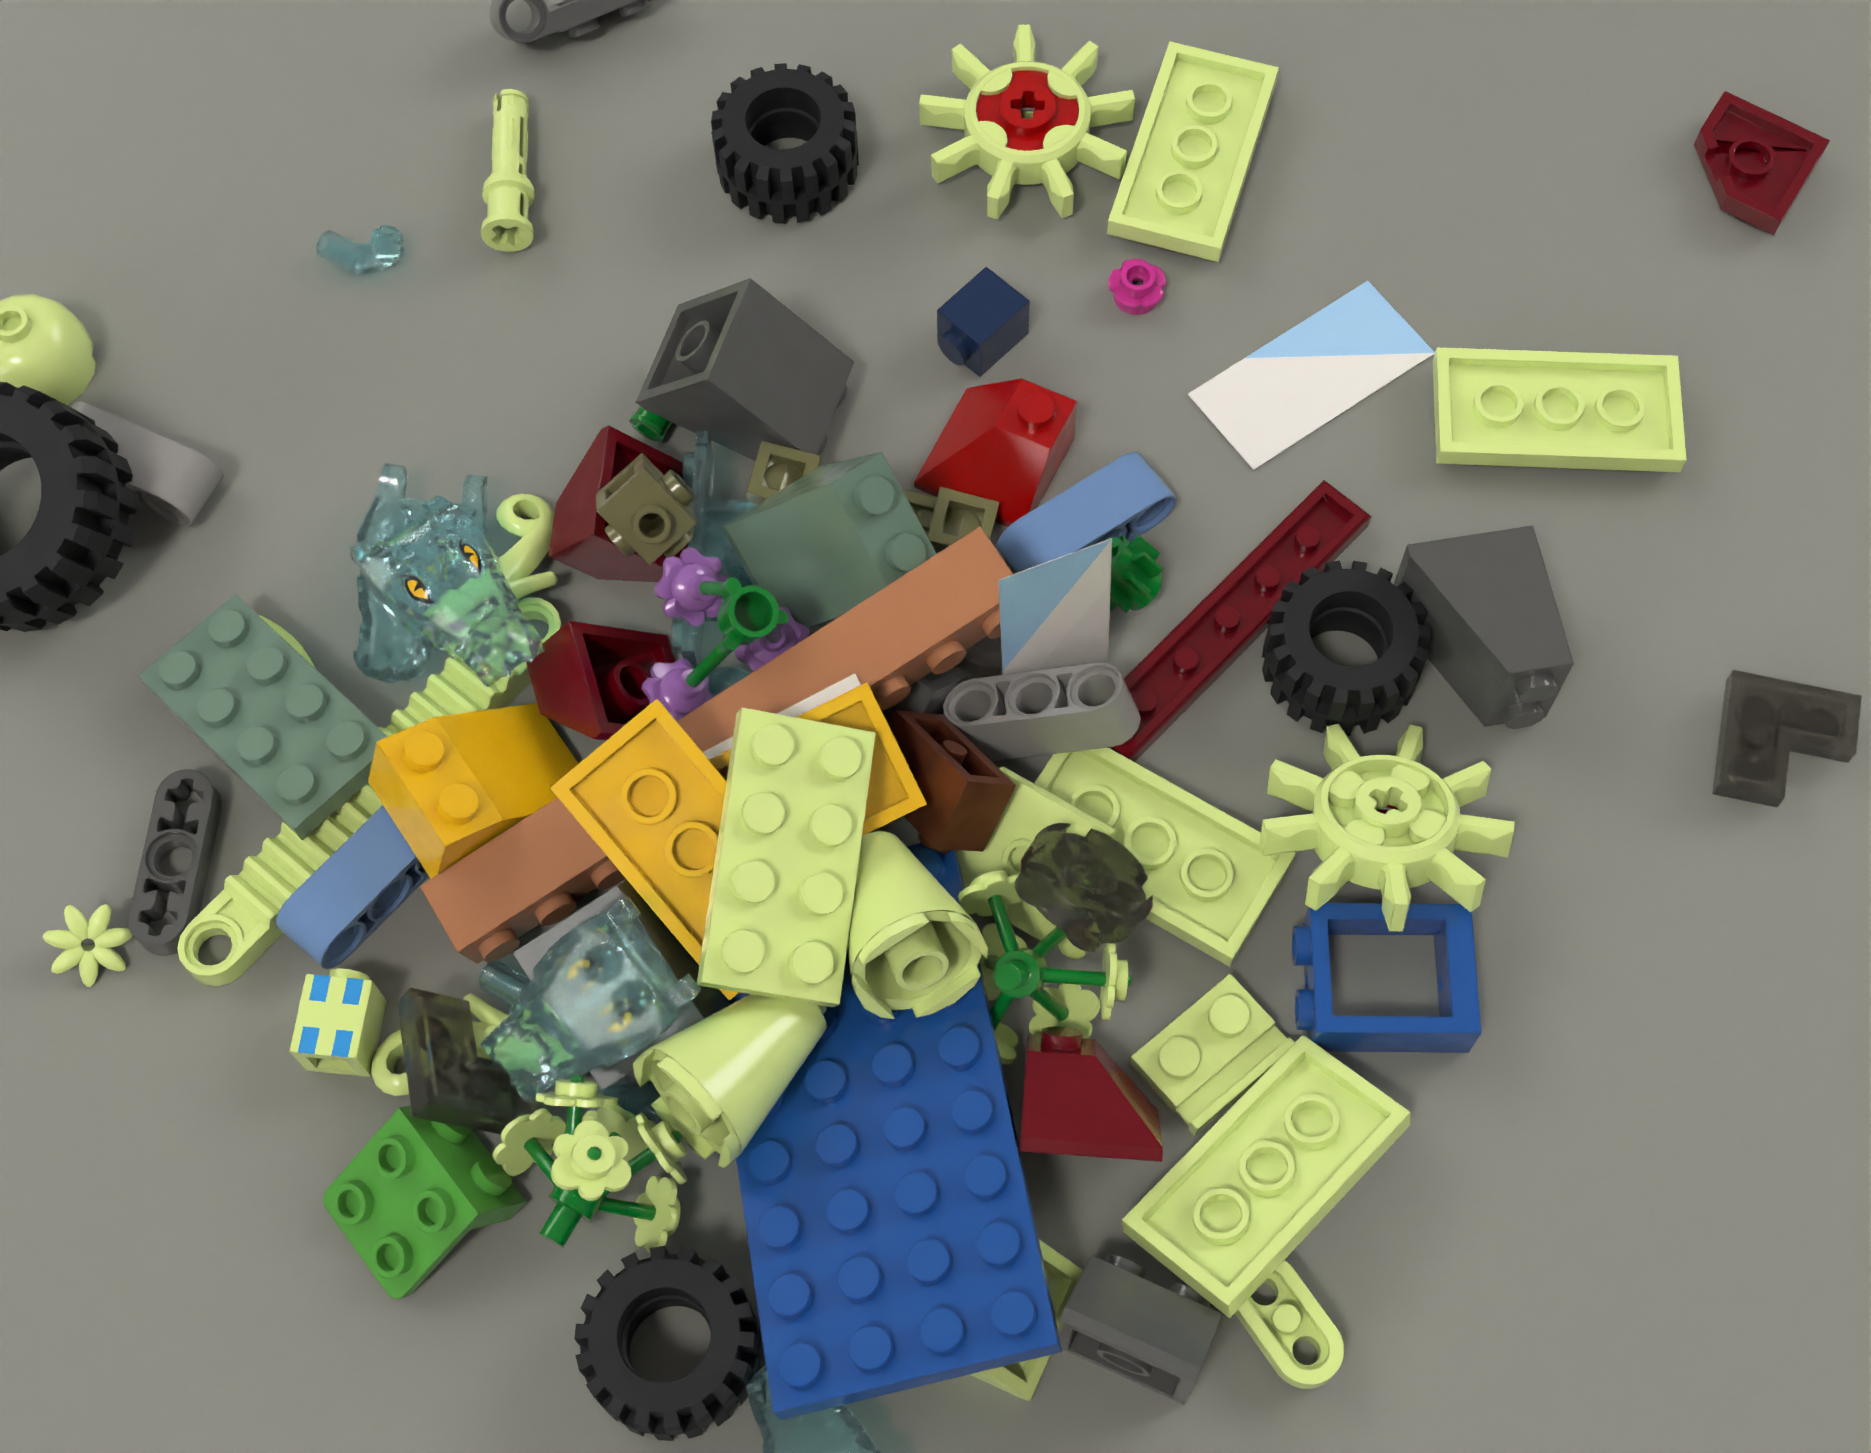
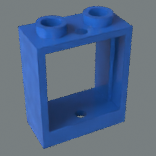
M1325 903L1317 911L1308 907L1302 926H1293V965L1304 966L1305 989H1297L1295 994L1297 1030H1307V1038L1326 1052L1469 1053L1481 1035L1472 912H1469L1461 904H1410L1403 932L1389 931L1382 912V904ZM1328 935H1433L1439 1017L1333 1016Z

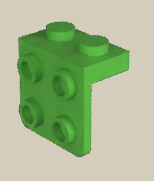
M449 1099L399 1107L332 1182L323 1195V1203L326 1210L386 1293L393 1299H400L411 1295L470 1230L511 1220L526 1203V1200L512 1183V1176L504 1171L502 1165L496 1163L492 1155L473 1132V1126L468 1116L461 1109L454 1106Z

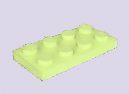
M1169 41L1108 219L1107 234L1219 262L1277 82L1279 67Z
M1436 348L1433 357L1436 464L1680 473L1687 461L1678 356Z
M743 707L737 712L696 985L828 1007H835L840 1004L875 732Z
M1110 748L1053 754L1034 783L1116 830L1088 884L1089 887L1229 967L1237 957L1293 864L1297 853L1290 852L1262 856L1259 847L1261 832Z
M1302 1035L1122 1219L1123 1232L1228 1318H1231L1408 1129L1411 1112Z

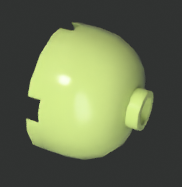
M12 295L0 300V382H8L17 388L24 385L38 390L65 405H69L85 391L95 374L96 361L92 356L93 342L83 323L62 303L39 295Z

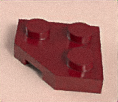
M1724 91L1700 129L1694 146L1720 209L1775 235L1824 154L1830 140Z

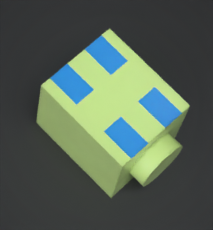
M338 968L330 970L329 976L306 974L289 1052L306 1071L372 1077L371 1064L378 1048L387 1000L375 983L370 980V977L359 971Z

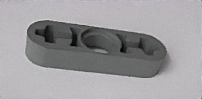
M185 769L176 771L160 783L154 799L128 917L129 929L137 941L147 951L155 955L168 956L178 953L177 947L180 935L201 910L222 810V800L210 780L203 773L196 770ZM195 791L202 801L201 803L190 804L186 819H184V814L177 807L176 802L187 800L190 792ZM184 820L194 834L182 830ZM177 847H185L192 850V862L185 872L172 877L164 876L160 873V861L168 851ZM156 889L169 893L168 903ZM167 903V910L176 919L175 925H165L161 935H157L149 924L151 921H158L163 918Z

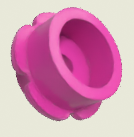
M1143 259L1124 261L1121 268L1114 269L1108 279V288L1113 292L1115 304L1125 313L1132 315H1141L1153 310L1163 298L1164 292L1162 288L1166 285L1163 271L1156 265L1151 266ZM1141 281L1143 285H1134L1132 282Z

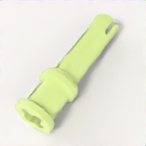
M515 89L501 90V96L497 93L494 95L492 103V172L482 187V197L487 204V218L483 220L481 225V237L487 246L495 250L517 252L527 248L534 238L533 226L528 220V208L533 204L535 191L526 175L530 102L525 93Z

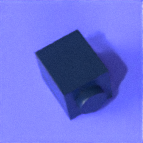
M986 266L937 310V340L939 348L952 363L959 366L964 364L981 377L1028 335L1030 301Z

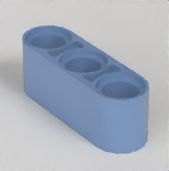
M1136 451L1130 452L1019 518L1001 534L996 547L1012 569L1018 573L1103 542L1110 537L1119 538L1123 535L1131 542L1138 535H1143L1161 523L1174 509L1177 499L1144 457Z
M383 805L286 900L277 914L276 926L322 968H334L346 960L429 877Z

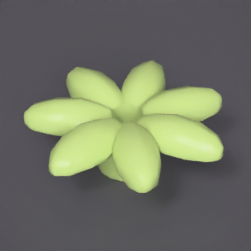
M108 904L101 905L92 914L89 922H87L82 912L75 906L67 905L64 910V917L70 931L57 929L48 930L43 934V939L46 943L57 948L66 949L52 964L51 971L53 973L60 974L66 972L79 963V973L85 986L91 987L96 981L99 963L117 972L126 969L125 961L112 948L129 941L133 935L128 928L107 929L111 918V907ZM87 938L92 939L94 944L86 945L83 940Z

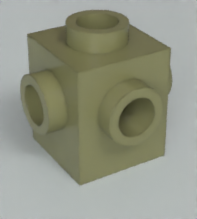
M643 453L596 493L597 512L609 523L604 528L608 537L624 554L630 557L637 552L649 565L662 554L668 558L682 550L694 535V531L691 528L697 524L694 507L691 504L696 498L693 491L673 470L670 469L663 475Z

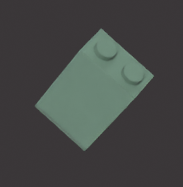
M882 452L820 466L721 526L753 585L767 589L775 597L779 607L785 606L789 608L794 620L807 628L843 615L937 554Z

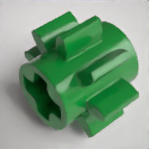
M1123 535L1119 538L1110 537L1108 538H1112L1110 612L1116 606L1125 613L1129 612V610L1142 609L1156 597L1162 585L1160 573L1163 572V567L1155 561L1160 553L1140 535L1133 539L1132 542Z

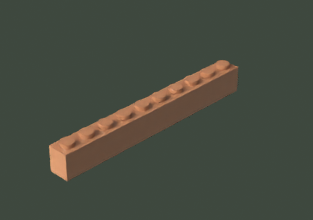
M978 527L688 713L677 722L704 752L733 737L736 714L742 707L777 714L854 673L860 684L868 682L880 709H888L902 701L910 693V685L930 672H933L935 675L942 674L955 667L965 658L967 654L966 649L984 637L988 636L990 639L1001 637L998 580L1013 575V573L982 528ZM556 798L428 880L420 888L456 951L479 964L483 960L485 962H494L507 956L519 946V937L539 924L549 926L563 920L575 910L576 900L595 888L598 890L611 888L623 881L625 877L559 798Z

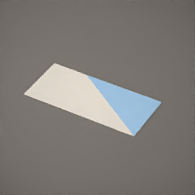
M1366 281L1194 389L1188 395L1254 470L1426 360L1435 352L1369 281Z
M1112 538L998 580L1002 675L1090 663H1108Z

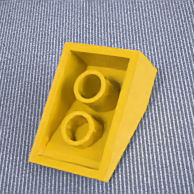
M532 703L436 716L376 741L368 783L428 876L432 879L558 798L550 787L577 766L578 762L549 719L540 714L538 704Z

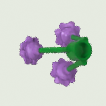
M690 547L682 551L680 558L673 556L665 558L663 562V577L656 584L654 592L658 598L666 600L663 604L665 616L670 618L681 617L689 625L695 627L703 623L705 615L712 618L717 617L718 626L724 637L695 669H692L690 661L684 658L674 663L657 662L650 669L652 678H647L642 683V690L648 697L650 704L659 699L676 721L714 697L709 690L708 675L734 650L736 659L748 664L754 672L809 636V629L794 620L789 608L785 606L779 607L775 597L767 589L751 585L742 587L738 579L718 575L722 568L721 560L717 557H704L696 549Z

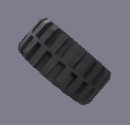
M0 382V471L14 462L32 457L40 475L41 500L37 516L30 530L15 547L0 555V630L8 631L14 628L27 632L42 630L47 625L46 620L55 624H61L75 617L77 614L76 604L81 603L90 607L103 595L104 591L99 586L104 579L109 577L115 580L124 565L123 562L117 560L123 545L131 547L136 529L128 525L129 514H136L138 511L137 493L125 486V483L132 481L133 474L127 459L117 454L118 444L107 431L96 426L95 421L38 390L24 385L17 388L8 382Z

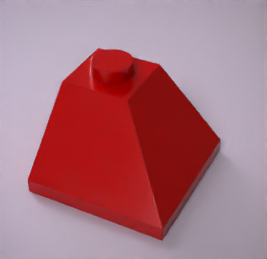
M1022 378L966 388L914 481V488L938 497L940 487L998 501L999 506L995 522L1009 527L1019 518L1036 509L1074 440L1077 401Z

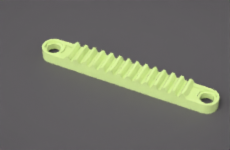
M527 597L512 603L481 634L467 644L457 657L449 656L445 661L444 670L440 674H431L428 677L426 688L422 692L414 691L410 695L408 706L404 710L396 709L392 713L391 722L386 728H378L387 736H391L436 716L507 707L531 683L525 659L563 626L558 611L550 602L542 598ZM528 620H542L549 625L547 635L538 643L524 644L515 638L519 626ZM369 783L364 785L303 840L282 822L280 834L276 837H267L263 841L262 851L257 856H248L244 860L243 870L238 875H229L225 879L224 889L187 925L180 935L177 947L179 960L196 980L210 986H222L232 983L242 976L283 934L276 926L277 914L282 905L383 805ZM215 935L230 937L232 947L230 954L225 960L212 966L203 965L199 962V949L205 940Z

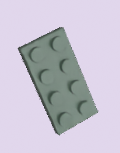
M236 594L138 675L143 684L301 840L305 839L368 783L376 741L388 737Z

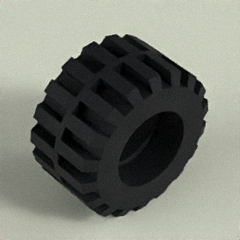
M787 63L774 64L775 70L764 71L762 67L750 71L751 78L745 80L738 77L730 83L732 93L722 92L717 100L718 110L712 112L711 133L720 184L725 193H730L733 204L739 209L749 206L750 216L760 220L765 214L772 216L773 223L784 224L786 217H797V223L810 220L809 213L815 211L822 216L832 210V200L841 203L848 195V185H854L857 178L859 158L856 114L853 102H848V93L842 85L833 86L832 77L823 71L813 75L809 66L799 64L796 70L787 69ZM782 138H797L807 141L798 147L790 149H773L765 146L772 141Z
M1340 560L1326 562L1324 572L1321 574L1314 567L1303 571L1299 584L1291 580L1284 587L1280 601L1276 600L1271 613L1262 651V657L1265 658L1262 667L1265 682H1273L1270 694L1277 704L1284 701L1289 703L1288 716L1296 722L1302 716L1311 719L1310 729L1323 733L1325 725L1339 724L1347 736L1351 735L1353 726L1357 725L1360 726L1365 734L1377 730L1381 718L1385 722L1390 723L1399 715L1402 705L1407 706L1412 698L1429 654L1427 648L1431 640L1430 626L1423 625L1427 613L1422 602L1411 604L1410 600L1414 591L1405 582L1396 587L1390 582L1393 573L1383 568H1380L1377 574L1366 571L1367 563L1353 561L1351 569H1342ZM1328 631L1353 633L1364 639L1373 648L1378 660L1364 666L1351 667L1340 665L1323 656L1313 644L1312 638Z
M666 1246L651 1247V1257L639 1260L634 1252L621 1259L625 1268L615 1276L607 1269L597 1279L602 1289L596 1297L587 1294L581 1306V1310L586 1317L584 1324H576L574 1340L580 1346L581 1354L575 1356L579 1371L587 1381L586 1387L616 1422H621L629 1431L644 1436L645 1433L653 1434L658 1440L674 1441V1435L684 1433L690 1439L703 1435L702 1427L712 1422H715L719 1427L730 1418L727 1411L734 1403L737 1402L742 1405L749 1395L748 1382L751 1377L757 1378L760 1361L757 1357L758 1348L761 1347L760 1331L755 1320L756 1316L742 1286L734 1275L730 1277L726 1273L720 1262L710 1256L705 1261L699 1258L696 1250L680 1247L679 1254H669ZM667 1307H687L699 1312L707 1321L711 1333L709 1347L701 1363L685 1377L671 1382H652L639 1376L630 1362V1345L639 1325L652 1313Z

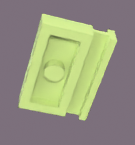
M1229 974L1133 1054L1130 1059V1065L1174 1114L1177 1113L1189 1126L1188 1130L1196 1136L1242 1097L1295 1042L1290 1037L1287 1039L1275 1026L1276 1022Z

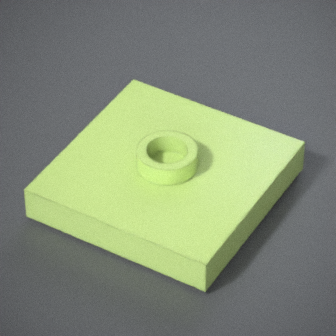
M1000 767L999 769L1016 787L984 851L957 850L964 887L967 888L975 878L992 871H1005L1009 877L1018 874L1028 875L1031 885L1026 890V898L1021 902L1008 905L1006 911L1012 925L1042 941L1044 937L1041 933V926L1044 921L1037 913V901L1045 894L1057 896L1064 888L1073 890L1081 899L1116 830L1011 770Z

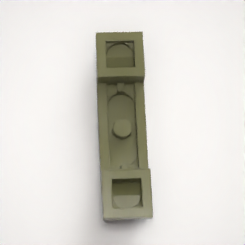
M761 441L747 488L746 499L756 505L820 467L821 456ZM940 487L937 498L902 489L937 554L978 527L982 528L989 540L991 539L999 506L998 501Z

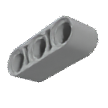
M75 401L71 408L95 421L96 426L107 431L118 444L117 454L127 459L133 478L131 482L125 483V486L137 493V507L174 524L189 527L222 480L223 472L209 458L192 448L95 406Z
M1090 663L970 679L955 686L946 696L943 705L945 717L991 761L1114 747L1132 738L1138 730L1141 721L1138 707L1122 674L1115 666L1108 663Z

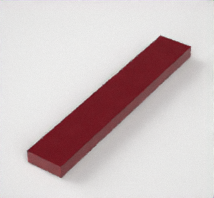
M1323 480L1124 678L1138 707L1141 721L1138 730L1132 738L1121 745L1108 748L1135 762L1268 628L1276 600L1280 601L1284 587L1291 580L1299 584L1301 573L1311 567H1314L1320 574L1323 573L1326 562L1334 561L1368 527L1371 516Z

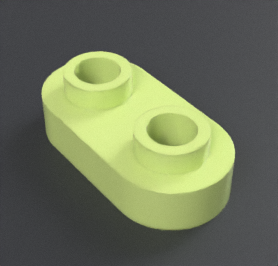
M1284 1260L1263 1282L1273 1289L1275 1301L1270 1305L1264 1306L1257 1304L1250 1296L1234 1314L1276 1373L1286 1383L1302 1389L1317 1388L1327 1383L1340 1368L1344 1357L1343 1340L1334 1323L1293 1267ZM1299 1341H1306L1312 1344L1317 1352V1361L1311 1365L1299 1363L1293 1355V1345Z

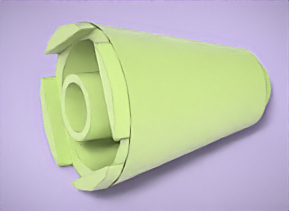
M884 831L869 832L862 835L847 945L853 989L864 1009L881 1018L895 1019L892 1010L912 1009L916 1018L931 1015L955 1003L975 986L981 976L977 965L982 954L986 958L988 955L987 944L976 922L897 836Z
M750 994L646 1049L633 1062L635 1078L640 1088L651 1079L660 1094V1097L651 1106L658 1116L665 1120L674 1131L681 1133V1141L705 1160L714 1151L720 1154L718 1166L725 1168L741 1155L826 1031L827 1024L823 1014L827 1008L822 1005Z

